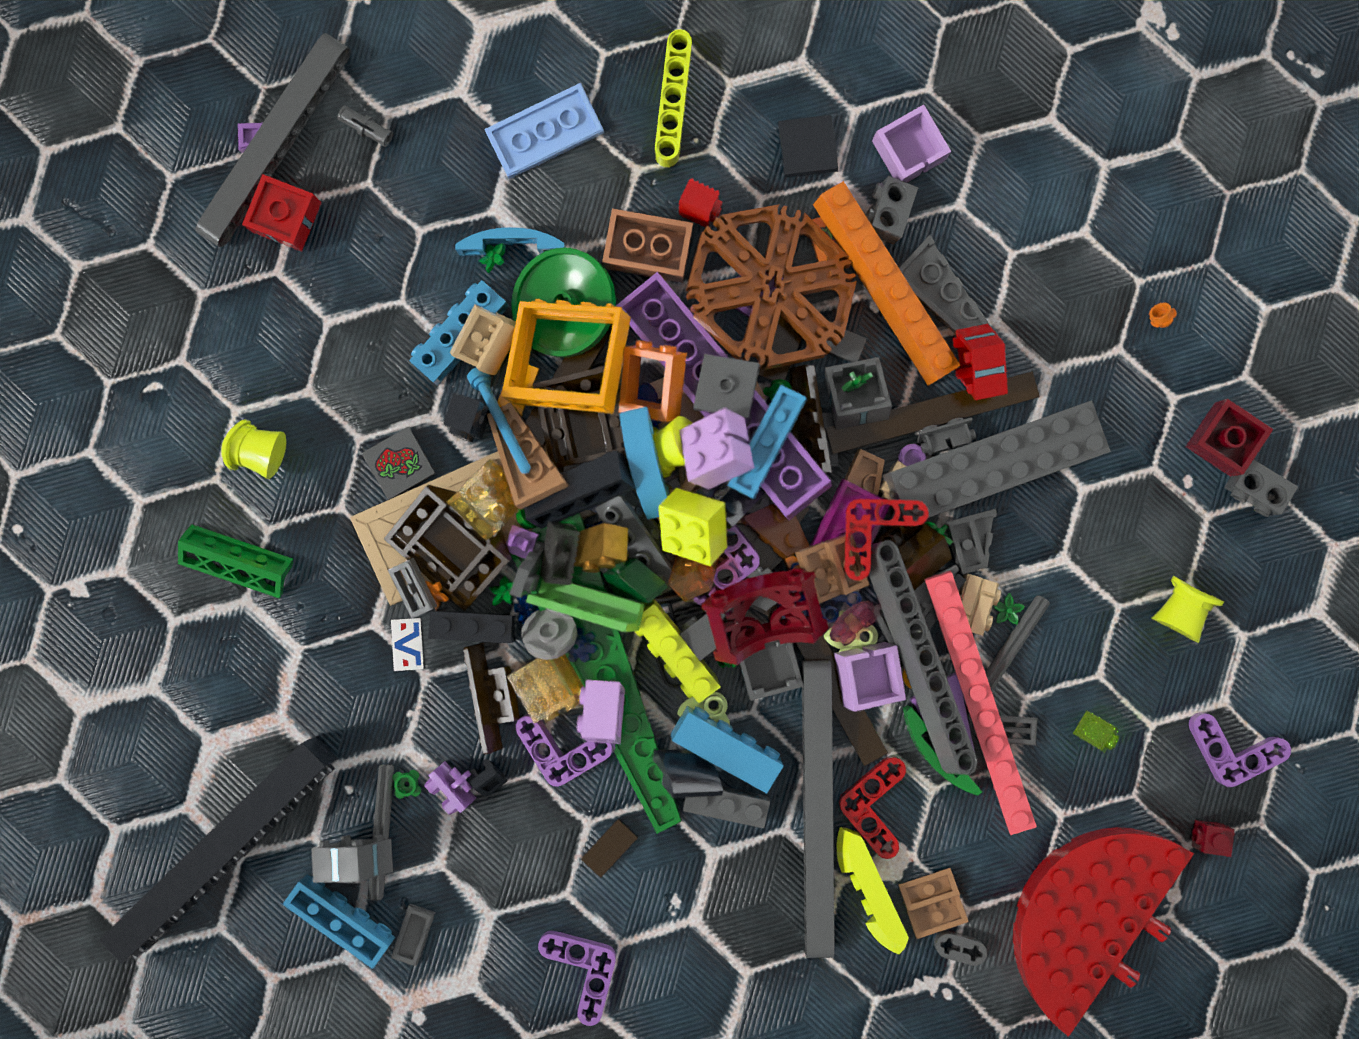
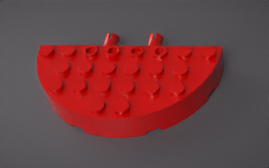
M1106 828L1071 839V842L1065 844L1060 849L1052 851L1031 874L1019 898L1016 921L1013 925L1015 959L1023 983L1034 1001L1053 1024L1068 1037L1111 974L1130 988L1136 985L1127 975L1138 981L1140 973L1121 960L1142 929L1146 930L1160 942H1164L1167 937L1160 933L1159 929L1170 935L1171 928L1153 917L1152 914L1194 853L1156 833L1136 830L1134 828Z

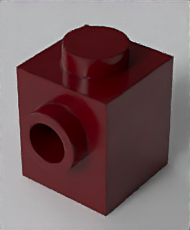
M1195 819L1192 832V847L1203 853L1231 857L1235 829L1222 823Z

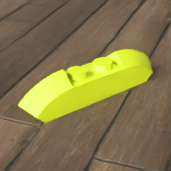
M840 827L836 847L839 867L842 873H854L849 877L856 891L861 889L865 896V899L861 900L862 905L868 916L873 914L865 924L879 943L890 951L900 954L905 949L909 938L859 832Z

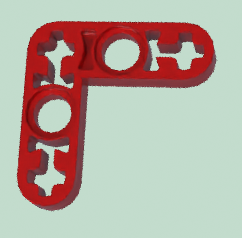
M856 499L850 502L846 509L844 568L847 576L858 581L866 578L870 572L871 525H921L928 518L927 506L917 500ZM870 503L876 504L874 509L876 521H870L871 515H862L861 520H856V515L851 514V509H855L856 504H861L862 509L870 510ZM885 504L891 505L895 509V516L889 521L883 520L879 516V509ZM898 504H904L903 510H912L913 505H917L918 510L923 511V516L918 517L917 521H913L912 516H903L904 522H899L900 509ZM854 532H862L866 536V543L863 547L855 548L851 545L850 536ZM849 550L853 552L866 551V557L860 556V564L865 565V571H860V576H855L854 571L849 570V566L855 563V556L849 557Z
M887 756L843 792L839 798L841 811L873 850L884 859H891L897 855L899 842L871 809L870 805L905 776L906 766L896 756ZM890 762L894 765L899 763L897 767L899 772L896 775L889 773L885 777L889 781L886 784L876 774L879 770L883 775L888 772L889 768L887 765ZM876 779L880 785L879 790L872 794L866 792L865 783L867 780ZM860 788L862 794L868 799L864 802L861 797L855 802L857 805L856 809L853 810L851 807L846 809L847 802L845 800L849 797L852 800L857 798L859 794L856 790ZM867 817L876 820V827L871 832H866L861 827L862 821ZM880 833L887 842L892 840L893 842L890 844L892 849L890 851L886 849L881 851L882 844L875 836Z

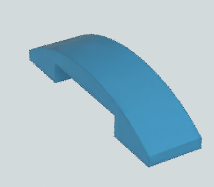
M515 227L485 230L468 236L455 244V250L459 255H486V245L502 243L537 244L539 254L555 248H566L562 241L549 234Z
M648 407L620 412L626 454L641 506L647 519L660 517L659 505L670 495L668 486H665Z

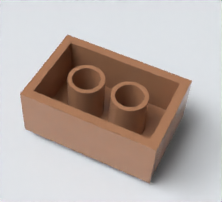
M612 209L602 261L603 266L607 270L652 277L658 272L664 280L683 283L693 223Z

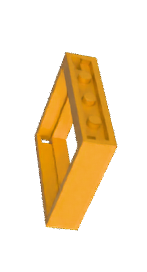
M535 299V301L531 302L520 301L501 397L517 405L613 414L631 317L622 307H614L612 304H606V307H598L589 302L572 305L562 300L555 301V304L547 303L540 299ZM537 319L613 324L600 395L524 388Z

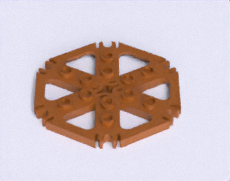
M780 204L723 214L719 218L717 217L713 225L718 231H713L707 226L700 235L686 291H689L686 298H695L699 302V304L692 305L690 309L691 313H694L693 318L735 359L740 360L741 353L743 352L745 353L743 361H749L751 356L755 357L760 364V368L766 359L764 370L823 358L832 350L826 341H831L837 346L845 335L857 282H851L856 277L855 273L846 274L843 270L849 268L852 264L851 260H847L849 256L805 212L801 222L798 221L801 216L800 210L796 211L794 217H789L786 214L787 206L785 205L778 215ZM765 222L770 226L771 233L765 257L736 230L737 227ZM805 235L809 237L826 254L827 260L792 267L799 236ZM710 252L718 253L741 277L705 284L701 276L707 254ZM775 275L774 286L776 287V289L774 290V292H772V294L769 297L770 287L767 284H769V282L773 279ZM826 290L836 291L839 295V303L835 320L830 323L802 295ZM752 305L745 337L742 341L732 340L714 321L713 317L717 312ZM779 316L805 339L807 345L804 350L781 355L773 352L772 344Z

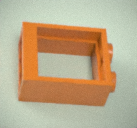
M636 341V345L625 346L619 412L647 406L650 418L653 420L669 422L680 416L687 353L676 351L677 347L670 345H660V348L652 347V342ZM641 357L666 361L662 404L637 399Z

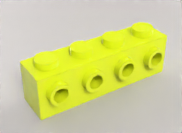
M655 599L650 603H644L645 607L639 631L634 632L639 637L645 636L649 641L647 646L656 658L661 656L666 662L664 668L672 678L677 676L683 683L680 687L689 699L694 697L698 703L702 702L721 687L717 676L703 659L699 661L680 634L682 632Z

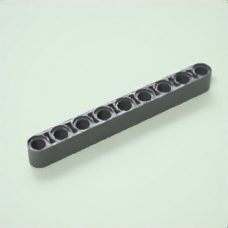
M327 33L320 36L196 225V233L218 247H223L228 243L247 214L262 174L269 177L273 175L347 63L351 53L349 47Z
M892 541L871 544L869 576L894 643L897 646L900 659L940 765L947 774H972L977 767V758L900 552ZM863 551V557H866V551Z

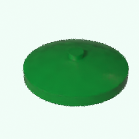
M573 248L551 249L532 259L520 273L512 294L513 320L516 321L520 301L531 302L535 301V299L553 304L557 300H562L572 305L589 302L598 307H606V304H612L615 307L616 298L613 282L604 266L593 256ZM537 319L532 348L553 357L566 358L577 356L593 348L604 337L611 324Z

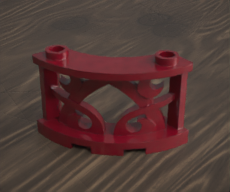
M795 568L790 571L763 574L742 580L711 593L710 597L701 605L702 609L707 612L716 649L713 651L715 660L739 665L747 657L765 649V643L779 640L780 644L793 642L815 643L829 629L827 619H823L814 583L816 578L815 572ZM799 591H804L806 601L796 602L800 599ZM759 596L771 599L782 605L773 612L768 623L761 624L756 618L745 617L749 607ZM808 610L810 617H806L802 611ZM721 613L725 614L726 619L732 621L723 624ZM784 615H785L786 618H788V619L779 620V619H780L782 616H784ZM746 626H753V628L747 630ZM730 631V639H727L726 633Z

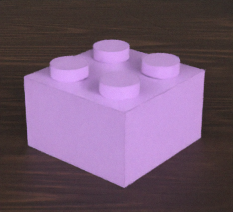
M925 105L918 107L876 131L872 140L892 177L906 183L918 177L922 171L925 173L944 162L951 153Z
M723 408L679 430L689 482L706 489H711L754 469L750 445L744 443L749 440L744 417Z
M882 642L862 647L863 650L855 648L834 653L844 707L855 712L906 700L896 645Z
M586 680V687H581L580 704H583L584 711L583 715L578 716L577 732H580L581 737L587 742L621 744L625 688L620 682Z

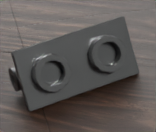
M959 417L950 420L943 426L930 425L923 428L919 432L917 443H921L922 453L932 455L948 450L946 440L949 439L953 448L971 444L972 440H976L975 431L973 429L969 430L972 417L968 419Z

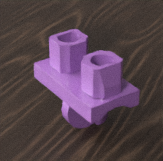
M444 761L428 775L430 778L426 782L425 788L433 795L440 790L443 792L447 799L442 802V808L448 815L457 811L461 813L476 799L470 791L473 787L466 780L471 775L468 770L461 775L456 767L451 769L446 761Z

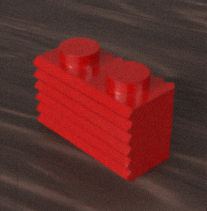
M693 178L689 179L679 200V215L704 227L709 226L717 217L719 218L723 202L719 200V191H714V188L709 189L708 185L699 184V181L694 182Z

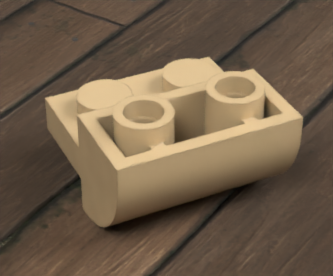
M474 305L450 354L455 358L476 366L481 372L496 375L511 348L516 321L497 312L494 314Z

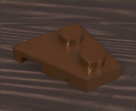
M775 503L740 519L742 524L745 526L749 525L759 534L758 538L765 544L771 545L773 550L783 559L794 555L797 551L810 547L796 515L788 520Z

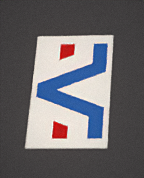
M421 618L391 620L394 671L424 669Z

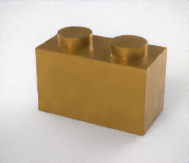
M603 523L574 533L572 566L583 567L584 572L597 573L600 568H614L615 564L627 561L628 528Z

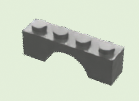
M760 566L748 577L752 578L773 572L769 567L763 570ZM759 596L752 605L767 611L777 602ZM721 613L722 621L725 617L724 613ZM707 614L699 620L694 616L682 625L685 630L680 635L699 661L716 649Z

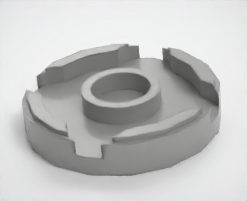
M547 608L541 612L538 610L532 613L523 625V643L528 652L534 657L545 660L555 659L566 654L574 645L577 638V626L570 615Z

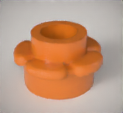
M1159 303L1153 306L1149 312L1150 323L1153 327L1157 328L1168 327L1172 324L1177 312L1168 303Z

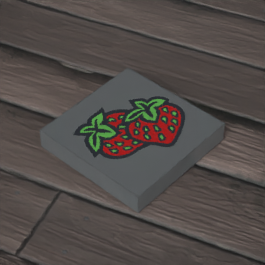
M406 427L361 453L388 500L436 474L410 427Z

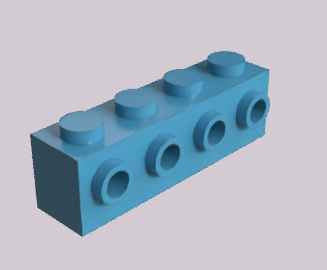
M482 280L479 284L474 283L465 293L467 297L461 304L456 303L447 313L449 317L442 324L438 323L429 333L431 337L424 345L422 343L417 345L411 353L413 357L409 361L437 386L461 361L453 357L450 351L474 305L501 315L509 307L507 302Z
M687 706L671 732L672 741L759 790L768 793L784 766L779 757L780 753L769 746H766L765 749L756 744L757 741L746 733H742V735L732 731L733 727L722 720H719L717 723L708 718L709 713L699 707L692 709Z
M308 874L297 883L282 904L372 969L395 939V936L391 934L392 931L387 926L381 923L376 924L369 919L370 916L365 910L359 907L354 908L347 903L344 895L336 891H330L325 887L324 882H313V876Z

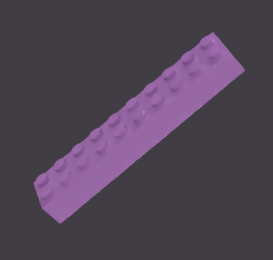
M656 272L615 307H622L631 317L630 327L642 341L652 342V347L660 348V345L677 347L676 351L687 353L683 392L694 404L704 354L728 358V356L709 333L693 318V314L660 274ZM658 360L661 363V365L665 368L666 361ZM756 390L749 420L745 419L749 440L744 443L748 445L769 408ZM700 411L701 414H702L704 417H707V416L713 414V413H708V412H702V411ZM789 432L761 485L762 489L788 520L792 519L832 486L829 478L791 432Z

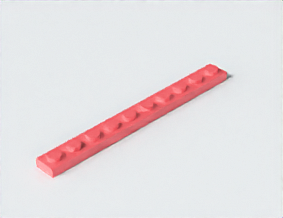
M947 571L926 578L924 581L1010 835L1036 828L1037 826L951 571Z

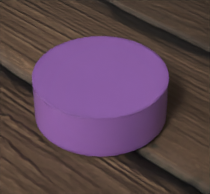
M909 444L903 447L898 455V461L906 466L926 460V454L922 453L921 446L917 444Z

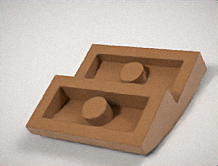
M845 535L795 552L800 568L804 571L815 572L816 578L814 583L819 604L839 595H847L869 585L867 577L857 581L851 579L845 573ZM851 535L850 543L853 547L857 548L853 535ZM849 550V557L855 556V563L849 566V570L854 571L855 576H860V571H864V568L860 564L859 553Z
M951 868L898 885L916 939L969 922L959 897L960 893Z

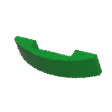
M906 705L903 708L906 726L923 758L953 785L971 794L980 795L982 791L969 775L947 774L943 771L937 754L921 736L927 731L925 723L912 707Z

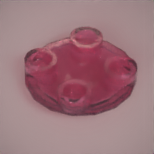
M862 601L844 611L831 628L829 634L831 640L841 642L844 646L851 644L856 638V633L863 627L867 628L875 622L877 616L873 613V603Z

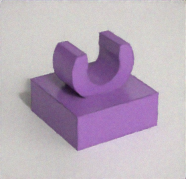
M512 525L506 542L509 553L525 559L530 551L533 552L540 534L517 525Z

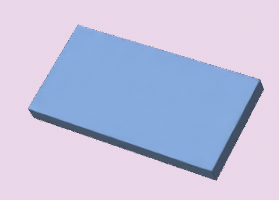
M581 83L484 129L508 179L604 134V129Z

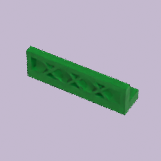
M193 524L189 526L178 540L179 565L279 599L282 596L284 578L293 566L292 558ZM187 552L195 554L199 560L187 557ZM212 561L221 563L225 569L216 567ZM238 569L246 571L250 577L242 576ZM263 578L275 581V587L268 585Z

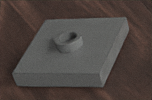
M704 354L693 409L715 413L726 408L749 420L760 364Z

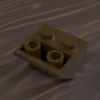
M925 523L917 526L893 525L872 543L892 541L896 544L914 591L925 582L924 579L931 577L952 559L946 538Z

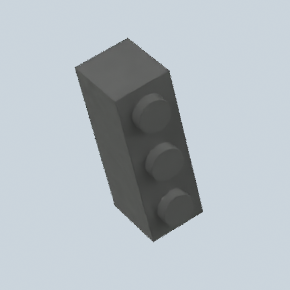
M722 786V796L685 797L683 811L759 828L765 827L770 800L766 795Z

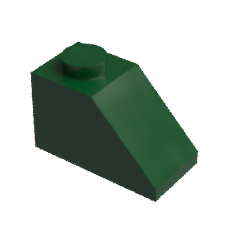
M627 559L625 562L615 564L614 568H610L603 574L615 595L640 603H650L668 588L666 582L638 559Z

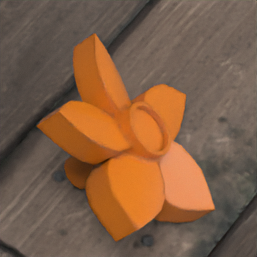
M425 581L438 606L435 608L437 610L440 607V601L446 602L449 598L441 593L442 585L440 582L432 584Z

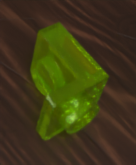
M1089 711L1085 712L1073 732L1074 735L1103 753H1106L1107 749L1113 750L1120 738L1117 735L1119 730L1115 726Z

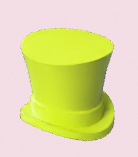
M676 417L660 430L653 427V439L663 478L669 477L672 471L675 470L674 467L685 466L679 430L693 424L685 417Z
M246 419L238 422L229 430L223 440L221 454L224 464L231 470H238L239 466L246 467L267 479H271L283 461L286 450L285 433L257 430V427L251 425V421Z
M1173 576L1171 579L1175 587L1172 591L1173 594L1152 619L1199 643L1208 613L1212 611L1214 606H1222L1224 602L1199 591L1183 580Z

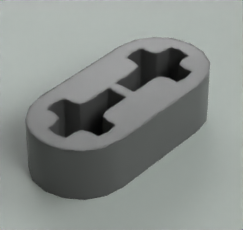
M947 930L941 931L935 936V949L946 959L977 966L982 964L987 957L986 947L977 938ZM950 938L952 944L956 945L957 948L948 947L947 951H945L941 942H946ZM974 945H976L980 953L974 954L973 958H971L970 954L963 950V948L973 949Z

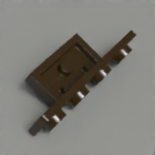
M479 643L466 646L463 650L464 662L467 666L469 688L474 703V715L477 719L480 735L479 741L483 754L486 755L503 748L498 723L519 720L520 715L510 666L488 669L484 645Z

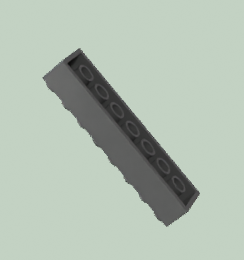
M1091 400L882 476L884 481L887 482L892 500L921 501L928 508L929 518L1111 451ZM898 504L900 509L899 522H904L903 516H912L913 521H917L918 517L923 516V511L918 510L917 505H913L912 510H903L904 504Z

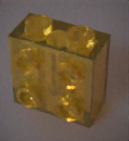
M491 459L484 463L447 501L486 541L496 534L519 509L515 506L505 473Z
M565 654L555 659L545 660L537 658L507 676L534 724L542 719L547 723L560 715L558 710L565 707L566 711L580 704L581 687L584 686Z

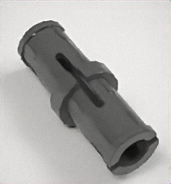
M346 105L338 113L337 120L357 130L358 135L362 137L367 136L384 147L390 143L393 132L375 123L369 115L363 116ZM357 120L363 123L364 125L372 128L374 131H371L368 128L360 125L359 123H357Z

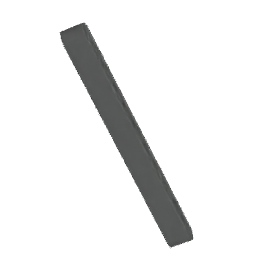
M830 660L802 661L806 958H834L832 670Z

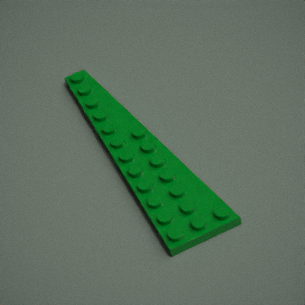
M581 513L543 529L536 527L531 530L540 534L538 541L548 544L537 575H540L538 586L535 591H531V594H539L543 575L607 593L600 570L597 573H588L583 571V567L572 566L574 533L586 529ZM511 554L519 569L525 559ZM538 606L540 611L546 610V608ZM572 616L577 626V638L571 649L564 654V657L580 688L586 687V680L620 682L625 688L621 744H615L614 753L658 834L678 824L682 818L675 798H672L661 784L663 772L653 761L654 752L659 750L620 630Z

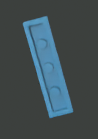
M782 385L779 387L749 444L754 469L732 478L728 484L729 487L755 499L807 400L805 396Z

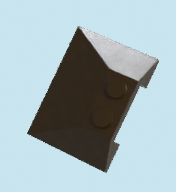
M605 366L533 383V389L600 395ZM620 383L618 385L613 414L538 407L548 456L560 473L574 469L584 462H590L610 451L617 450L627 458L619 412Z
M429 484L422 490L384 538L406 560L414 558L420 572L433 584L440 582L442 585L441 591L464 611L468 609L511 560L502 529L462 493Z

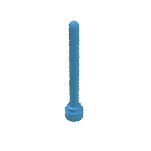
M477 367L472 369L467 375L471 387L481 392L520 472L523 474L529 473L531 467L490 388V374L479 371Z

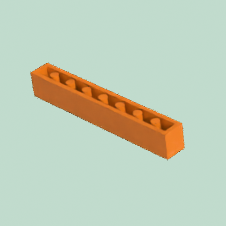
M842 181L822 193L813 206L839 247L849 256L848 260H851V266L926 384L934 383L961 366L845 182Z

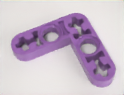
M736 524L729 530L726 528V532L732 531L738 536V541L734 545H727V548L724 550L728 558L706 573L693 585L692 598L699 605L707 600L711 593L717 591L716 586L722 590L742 581L758 568L760 561L759 553ZM742 543L746 545L742 547V551L744 552V554L746 556H750L751 554L753 555V564L749 565L748 563H741L742 555L739 551H737L735 555L732 553L733 551L737 550L742 545ZM720 570H730L733 573V579L727 583L721 582L718 578ZM712 577L716 586L709 590V597L705 595L700 597L698 595L699 587L703 589L708 588L712 584L710 580Z
M1199 712L1191 716L1189 720L1190 731L1214 778L1224 786H1237L1285 762L1291 755L1290 744L1278 737L1266 738L1234 754L1217 720L1212 715ZM1201 719L1209 723L1205 726L1208 734L1216 736L1208 737L1204 730L1198 729L1201 725ZM1214 742H1219L1222 746V752L1217 757H1212L1209 752V747ZM1274 744L1281 746V748L1278 749L1279 755L1270 753L1264 756V754L1262 753H1269L1273 751ZM1255 754L1258 757V765L1254 769H1249L1246 766V759L1249 755ZM1240 767V769L1244 772L1242 773L1238 770L1232 772L1230 774V780L1223 777V775L1226 774V768L1230 770H1235Z
M534 713L525 714L516 724L518 736L546 781L552 786L564 785L606 760L615 750V744L606 743L608 747L605 751L602 749L593 755L591 750L596 748L599 743L585 741L563 755L538 715ZM532 722L535 727L527 731L524 726ZM541 734L542 737H539V738L533 743L531 739H533L535 736ZM539 743H545L549 746V756L539 754L537 750ZM575 753H581L586 757L587 763L585 766L582 767L575 764L573 760ZM567 764L569 769L561 777L553 775L555 770H559Z
M557 931L545 932L538 943L539 952L543 957L588 969L577 1016L580 1022L586 1026L597 1024L602 1017L615 966V950L607 944ZM552 938L555 940V945L563 947L564 941L568 942L565 948V955L560 954L562 948L554 947L552 951L547 950L548 945L544 944V942H548ZM578 944L584 948L585 954L583 957H572L570 948L573 945ZM602 952L608 953L607 958L611 959V961L606 960L603 972L598 971L600 958L596 956H601ZM594 978H600L604 982L605 987L603 990L595 992L590 988L589 982ZM591 998L596 999L594 1005V1012L596 1013H593L591 1017H587V1013L583 1009H588Z

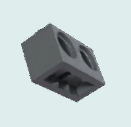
M888 176L882 183L878 182L872 194V198L875 201L873 207L868 209L865 216L881 240L895 244L903 236L918 187ZM888 192L896 196L897 202L889 198ZM880 217L887 219L889 227L881 223Z
M1253 459L1244 475L1230 477L1224 488L1232 492L1231 496L1234 499L1243 503L1249 502L1255 506L1254 510L1257 513L1269 517L1271 515H1282L1298 486ZM1246 476H1248L1252 482L1251 487L1249 489L1244 484ZM1270 490L1275 496L1272 503L1268 500V492Z

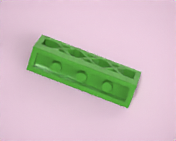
M543 575L539 594H528L526 601L527 603L623 632L639 631L645 607L644 603L548 575Z

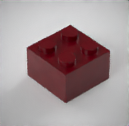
M1225 399L1214 403L1186 447L1230 477L1244 475L1273 429L1231 400Z

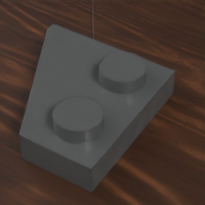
M996 509L944 522L948 526L946 529L948 537L953 541L951 549L959 569V575L988 567L990 555L988 550L992 544L993 533H991L993 518H996Z
M536 541L533 552L530 551L518 569L510 591L511 595L521 598L531 593L532 590H536L540 580V575H537L548 545L547 543Z

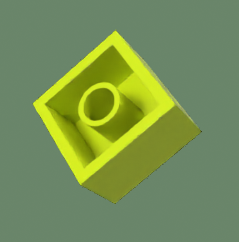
M676 488L659 505L663 551L711 566L727 548L724 502Z

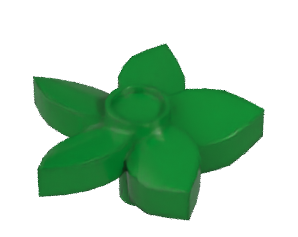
M503 243L495 247L488 244L486 247L487 255L478 260L481 264H487L486 272L490 273L495 263L497 265L504 263L502 256L505 253L506 246Z
M851 372L849 375L852 380L848 381L842 389L844 392L849 393L867 383L866 380L873 377L870 372L856 377L855 373Z
M927 521L925 523L943 535L949 545L953 543L949 537L944 535L948 528L947 525L943 524L941 528H938L932 522Z
M506 576L501 579L500 586L489 588L496 595L492 602L494 606L501 603L503 599L509 604L513 601L510 591L514 582H510Z
M1008 593L1004 603L998 602L996 606L993 605L996 610L1000 611L996 617V623L1004 622L1008 618L1011 623L1017 625L1018 616L1015 613L1022 611L1025 606L1019 603L1013 604V597Z

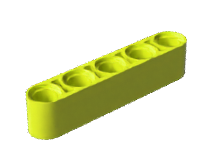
M682 29L671 32L667 40L655 142L656 160L663 167L674 166L678 162L692 51L691 36ZM681 42L686 47L683 50H677L673 45ZM677 68L683 71V74L678 77L670 74L671 70ZM677 95L680 97V100L677 103H670L667 101V97ZM667 121H674L677 127L673 130H668L663 125ZM665 147H670L674 150V153L666 157L660 151Z

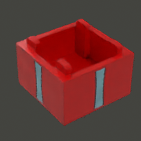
M262 174L242 225L252 233L302 252L322 202L313 193Z
M989 324L956 330L953 346L958 349V361L961 366L955 369L957 379H960L966 387L968 394H971L975 400L1008 394L1005 343Z

